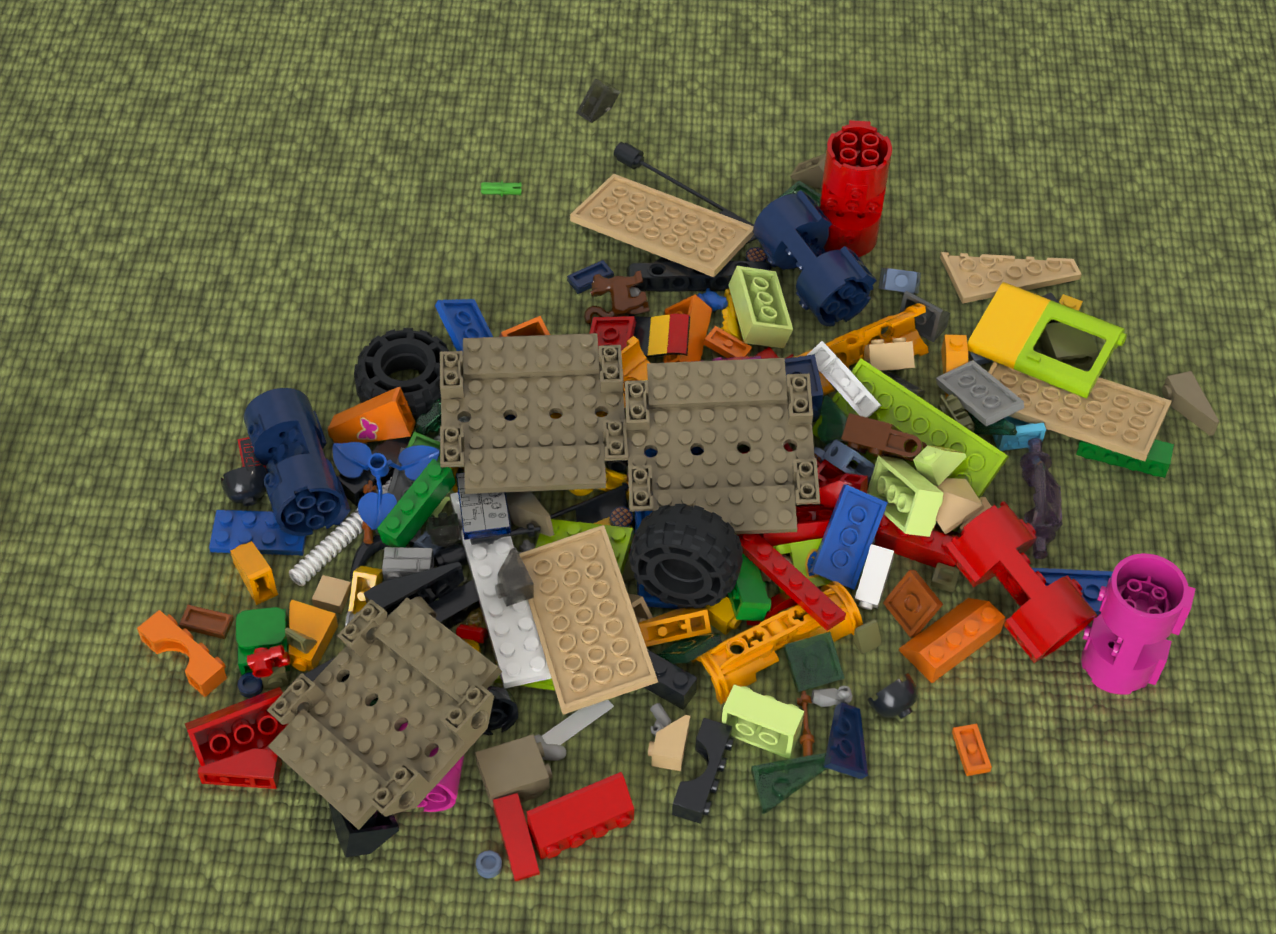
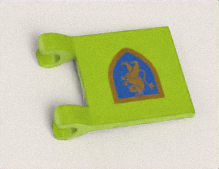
M822 538L773 546L780 554L790 553L792 565L816 587L832 582L810 572Z

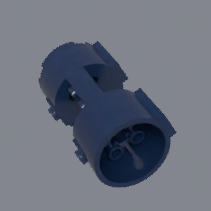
M800 190L797 194L782 196L767 205L758 215L754 223L753 233L764 248V252L768 256L767 261L774 268L778 266L783 270L798 267L802 271L796 282V294L800 298L799 304L805 310L810 309L822 325L831 327L835 326V322L851 320L866 307L871 299L869 297L870 291L873 290V284L877 280L857 254L848 247L844 246L841 250L829 252L823 248L828 240V228L832 223L812 197Z
M277 388L260 394L246 407L244 423L255 457L260 463L267 466L268 473L264 478V485L280 529L291 535L306 536L312 535L313 530L326 526V529L333 525L339 526L351 510L339 476H336L331 462L324 456L323 448L327 442L316 411H313L308 397L303 392L292 388Z

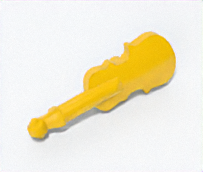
M726 289L724 296L728 301V307L722 310L724 321L722 322L723 327L720 329L743 341L730 289Z

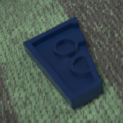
M841 702L835 706L824 767L863 779L868 776L861 711L860 708Z

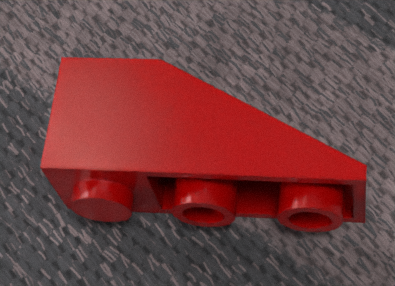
M844 473L820 482V504L826 508H834L841 489L845 484L867 493L868 476Z

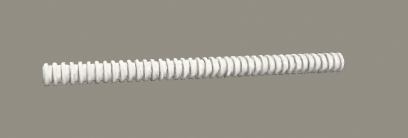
M466 416L459 419L460 422H468L470 420ZM440 433L439 436H436L434 438V440L440 442ZM391 478L385 485H382V494L387 493ZM358 508L356 512L350 515L351 517H347L340 526L336 527L335 531L326 536L325 540L320 542V545H316L315 550L310 551V555L307 554L304 559L299 561V564L294 566V569L289 570L290 578L297 585L304 586L306 584L305 581H310L311 577H314L316 572L321 570V567L326 566V562H330L332 558H335L337 553H340L342 548L347 546V543L350 544L352 539L357 537V534L362 533L363 520L359 515Z

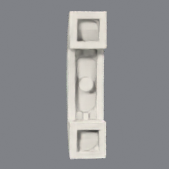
M823 341L807 354H815L818 370L860 416L868 418L882 406Z

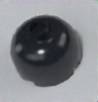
M254 466L255 470L247 471V467H241L223 475L224 478L220 479L225 495L235 503H243V506L255 505L257 500L266 493L264 478L267 474L266 468L264 466Z
M909 673L904 675L906 678L904 682L899 678L876 693L878 699L875 701L871 697L867 699L877 714L884 718L899 716L902 719L913 712L911 706L917 701L918 692Z
M489 686L487 690L494 695L488 728L483 733L484 735H493L491 731L501 728V733L507 731L515 724L519 715L516 701L509 691L500 686Z

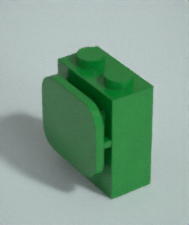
M277 607L245 610L237 614L236 641L238 644V666L241 676L253 672L248 666L247 655L254 654V650L257 648L270 649V647L283 645L285 652L289 653V644L285 634V629L289 628L286 609ZM290 665L285 666L286 671H291Z

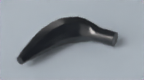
M380 535L373 536L372 544H365L363 541L358 547L351 566V580L354 570L364 566L376 552L385 549V547H390L382 542Z

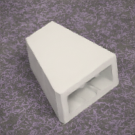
M871 544L855 596V602L859 603V607L867 610H872L873 607L878 609L894 560L893 550Z

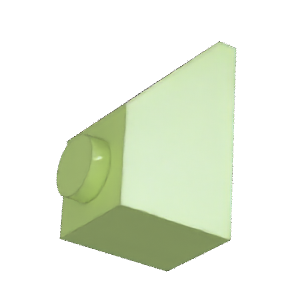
M927 445L913 461L917 471L933 485L939 486L966 458V454L950 448Z

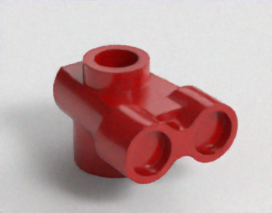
M283 645L270 647V649L257 648L254 650V654L247 655L248 666L252 669L253 675L259 678L272 675L273 667L287 666L291 663L289 653L285 652Z

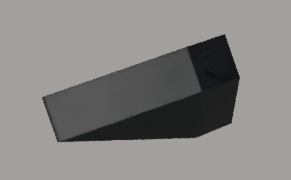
M459 562L384 581L364 592L366 603L373 600L387 612V616L406 598L411 600L420 596L429 605L437 598L450 593L465 580L462 566Z
M328 802L337 838L345 858L371 854L399 831V825L394 815L384 816L378 810L358 830Z

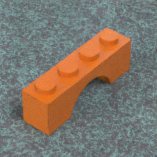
M158 610L137 627L141 641L156 654L166 651H178L189 657L185 674L189 684L204 697L227 679L224 662L217 656L215 658L212 657L208 648L200 642L198 644L195 642L194 637L186 628L182 630L178 627L177 621L170 614L166 616Z

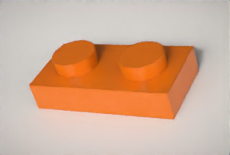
M717 326L711 330L703 345L726 358L747 357L752 350L750 345Z
M971 724L954 727L952 735L966 776L990 772L992 766L978 725Z

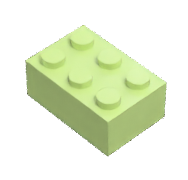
M734 684L723 707L721 723L732 726L731 736H734L736 739L790 759L801 734L804 711L793 704L779 702L772 696L761 695L753 692L748 687H740Z

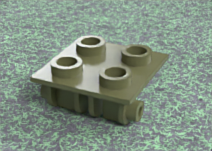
M940 395L938 410L973 432L975 424L970 416H968L958 397L949 395L945 400L943 395Z

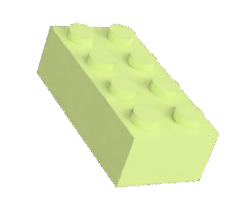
M737 266L728 285L744 343L784 348L793 331V327L776 271Z
M878 455L867 490V494L888 502L884 515L905 534L930 537L931 531L936 524V516L939 507L942 505L944 493L903 459Z

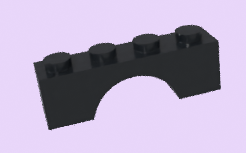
M703 718L696 737L695 751L705 759L707 769L694 780L680 782L673 801L672 815L699 824L702 823L704 815L709 816L713 801H709L711 794L717 793L720 779H717L719 772H724L728 760L725 757L726 751H731L735 737L731 736L732 726Z

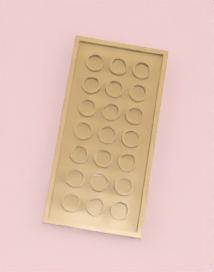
M616 174L608 178L570 214L571 222L712 277H715L754 235V226Z
M995 361L988 373L1024 401V409L1009 415V417L1027 423H1044L1047 430H1052L1142 461H1146L1172 402L1171 400L1100 377L1086 399Z
M604 525L514 555L563 715L658 683Z

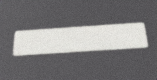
M605 700L579 709L542 735V738L546 744L561 745L614 706L609 700Z

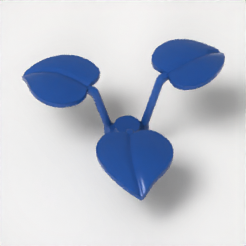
M363 443L333 444L334 463L343 476L355 479L361 476L363 470L368 471L370 469L372 475L376 477L378 494L369 492L358 503V512L361 519L373 530H377L378 526L397 504L393 494H382L381 477L388 474L389 467L391 466L399 471L405 470L406 477L415 481L432 459L438 461L440 451L437 448L424 445L411 446L399 454L398 460L402 465L399 466L393 463L392 460L387 461L386 457L381 453L372 454L370 448Z

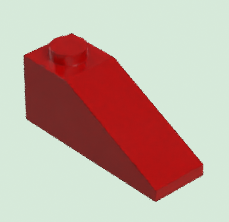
M269 747L251 749L199 767L198 775L202 784L277 789L282 759Z

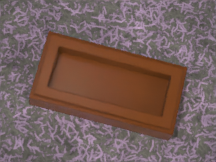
M187 605L179 627L181 629L186 628L188 631L226 639L234 618L230 614Z

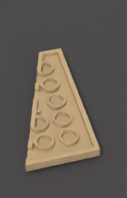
M941 252L940 256L962 304L993 298L1003 282L1027 291L1080 280L1082 275L1074 259L1067 258L1035 260L1034 257L1026 256V259H1015V256L982 254L980 257L968 256V253H960V256H951L948 252Z

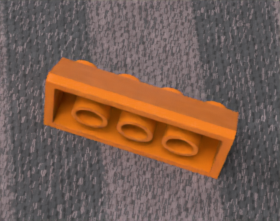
M967 598L901 646L899 651L933 683L998 635L1002 630L1006 617L989 601Z

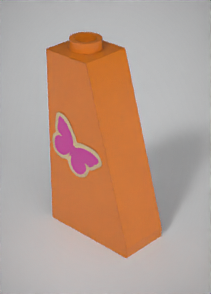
M397 387L334 415L328 426V435L333 439L334 443H367L411 437L416 422L401 387Z

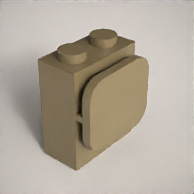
M533 734L475 752L476 764L491 807H493L494 799L518 793L520 803L537 798L543 791L550 789L549 779L553 778L549 764L544 765L542 757H545L542 744L541 742L536 743Z

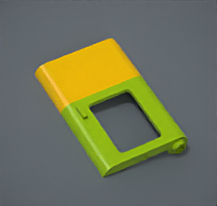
M1003 282L970 336L967 345L968 351L1087 399L1114 349H1117L1118 346H1123L1127 334L1124 333L1125 329ZM1050 320L1059 321L1106 341L1089 371H1083L1033 350Z

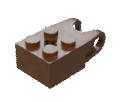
M851 413L848 415L841 440L847 443L848 447L858 453L866 454V451H868L877 458L878 455L913 463L914 457L922 451V447L925 448L927 446L918 437L902 432L893 424Z

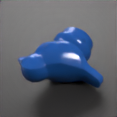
M707 288L705 293H698L697 295L712 308V312L728 307L726 297L719 296L716 292L711 291L710 288Z

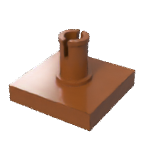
M915 569L909 570L883 601V604L910 638L918 635L943 605Z

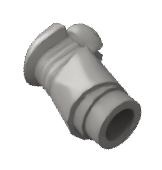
M845 685L840 686L839 689H813L811 704H817L820 707L838 705L841 702L849 704L852 700V691Z

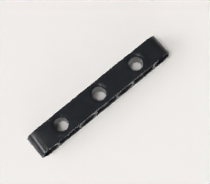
M729 261L715 277L676 262L633 263L627 267L626 271L627 277L635 275V272L641 270L643 282L633 286L640 291H706L707 288H710L711 291H725L729 289L728 284L737 266L771 271V265L765 261Z

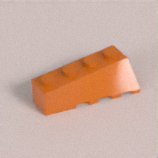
M696 294L665 309V315H689L690 329L688 356L666 355L664 356V363L695 362L701 360L703 343L707 337L712 308Z

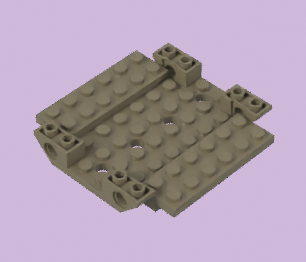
M597 333L463 338V351L440 352V466L464 467L465 494L606 488L605 461L628 460L621 345L598 346ZM604 411L607 415L605 417H598L596 413ZM553 413H559L562 415V417L558 419H553L550 417V415ZM507 415H514L516 419L508 421L505 417ZM464 416L470 418L468 422L459 421Z
M785 358L647 363L648 380L625 381L630 511H656L659 507L665 505L675 506V504H686L693 507L696 505L721 516L725 523L728 522L735 529L734 534L737 535L797 532L796 505L820 504L817 458L814 456L813 408L810 374L786 375ZM786 443H793L796 446V450L788 452L783 446ZM740 445H747L750 451L742 454L737 448ZM701 447L704 452L696 456L691 453V449ZM652 448L657 451V455L647 457L644 452Z
M406 598L388 618L387 612L373 600H370L337 635L346 647L312 682L301 673L267 710L282 725L288 724L268 747L358 830L377 810L384 816H389L414 809L422 802L487 730L494 695L487 688L502 673L497 665L409 598ZM350 674L346 681L341 682L344 676ZM378 698L377 703L370 706L371 701ZM408 722L407 727L399 731L400 726ZM439 748L436 755L429 757L433 749Z

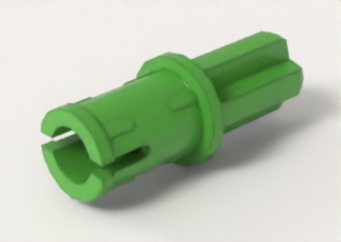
M503 180L501 182H482L481 194L501 195V197L503 195H521L522 186L521 182L503 183Z

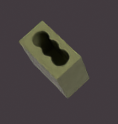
M1061 322L1047 324L1040 337L1046 356L1078 369L1092 368L1099 353L1092 334Z

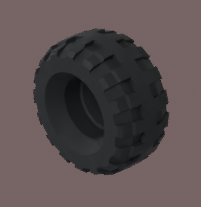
M403 328V330L399 331L393 329L386 331V334L381 337L379 335L371 340L369 346L363 348L358 356V364H355V386L360 403L394 388L401 387L416 422L414 428L418 427V424H429L435 421L437 415L441 416L440 352L449 351L447 345L437 336L432 337L430 332L424 330L414 331L413 328ZM414 369L423 371L421 375L411 380L400 381L388 377L400 370Z
M675 504V506L665 505L659 507L658 510L652 511L649 516L647 515L641 521L631 544L629 559L631 570L635 572V579L640 585L642 584L645 587L644 590L650 595L658 597L664 603H671L680 608L694 607L699 609L706 608L707 605L713 606L726 597L728 592H732L740 574L743 562V549L739 536L734 534L735 529L728 522L725 523L718 514L706 511L703 507L696 505L693 507L686 504Z

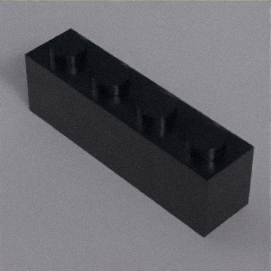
M411 437L386 440L384 443L377 445L371 453H381L386 457L387 461L392 460L396 464L401 447L406 449ZM390 466L388 474L381 477L382 485H385L392 477L393 467ZM370 469L368 471L363 470L361 476L355 479L347 478L342 474L339 475L346 498L357 507L360 499L365 495L363 493V486L368 484L369 480L373 481L372 486H377L376 477L372 475Z
M647 650L658 683L644 688L684 710L696 693L697 677Z

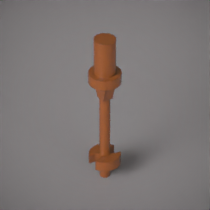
M369 480L368 484L363 486V493H377V486H372L373 481ZM363 521L364 543L372 544L373 529H370Z
M802 691L801 698H797V704L802 706L804 711V730L799 740L803 748V759L811 760L813 759L812 744H814L815 740L808 726L807 706L808 703H812V698L806 695V691Z

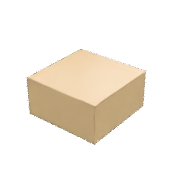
M322 575L312 597L313 606L342 614L351 593V582Z

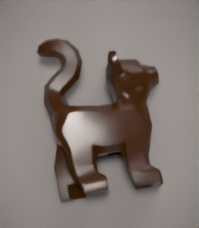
M641 270L635 272V275L631 277L615 276L608 279L600 274L594 275L591 284V296H602L610 292L612 310L606 312L599 306H591L584 313L585 322L591 324L593 314H597L599 317H620L628 314L639 315L650 312L645 291L640 292L636 297H632L630 293L631 287L643 282Z

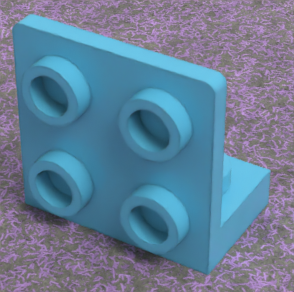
M1009 416L989 425L996 447L1000 451L1041 446L1046 432L1044 423H1027Z

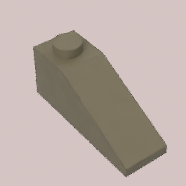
M1192 371L1167 376L1162 387V394L1164 398L1172 401L1171 407L1209 436L1214 435L1219 420Z
M531 491L504 493L508 518L513 524L526 528L527 524L533 523L534 527H540L538 533L547 536L554 535L549 513Z

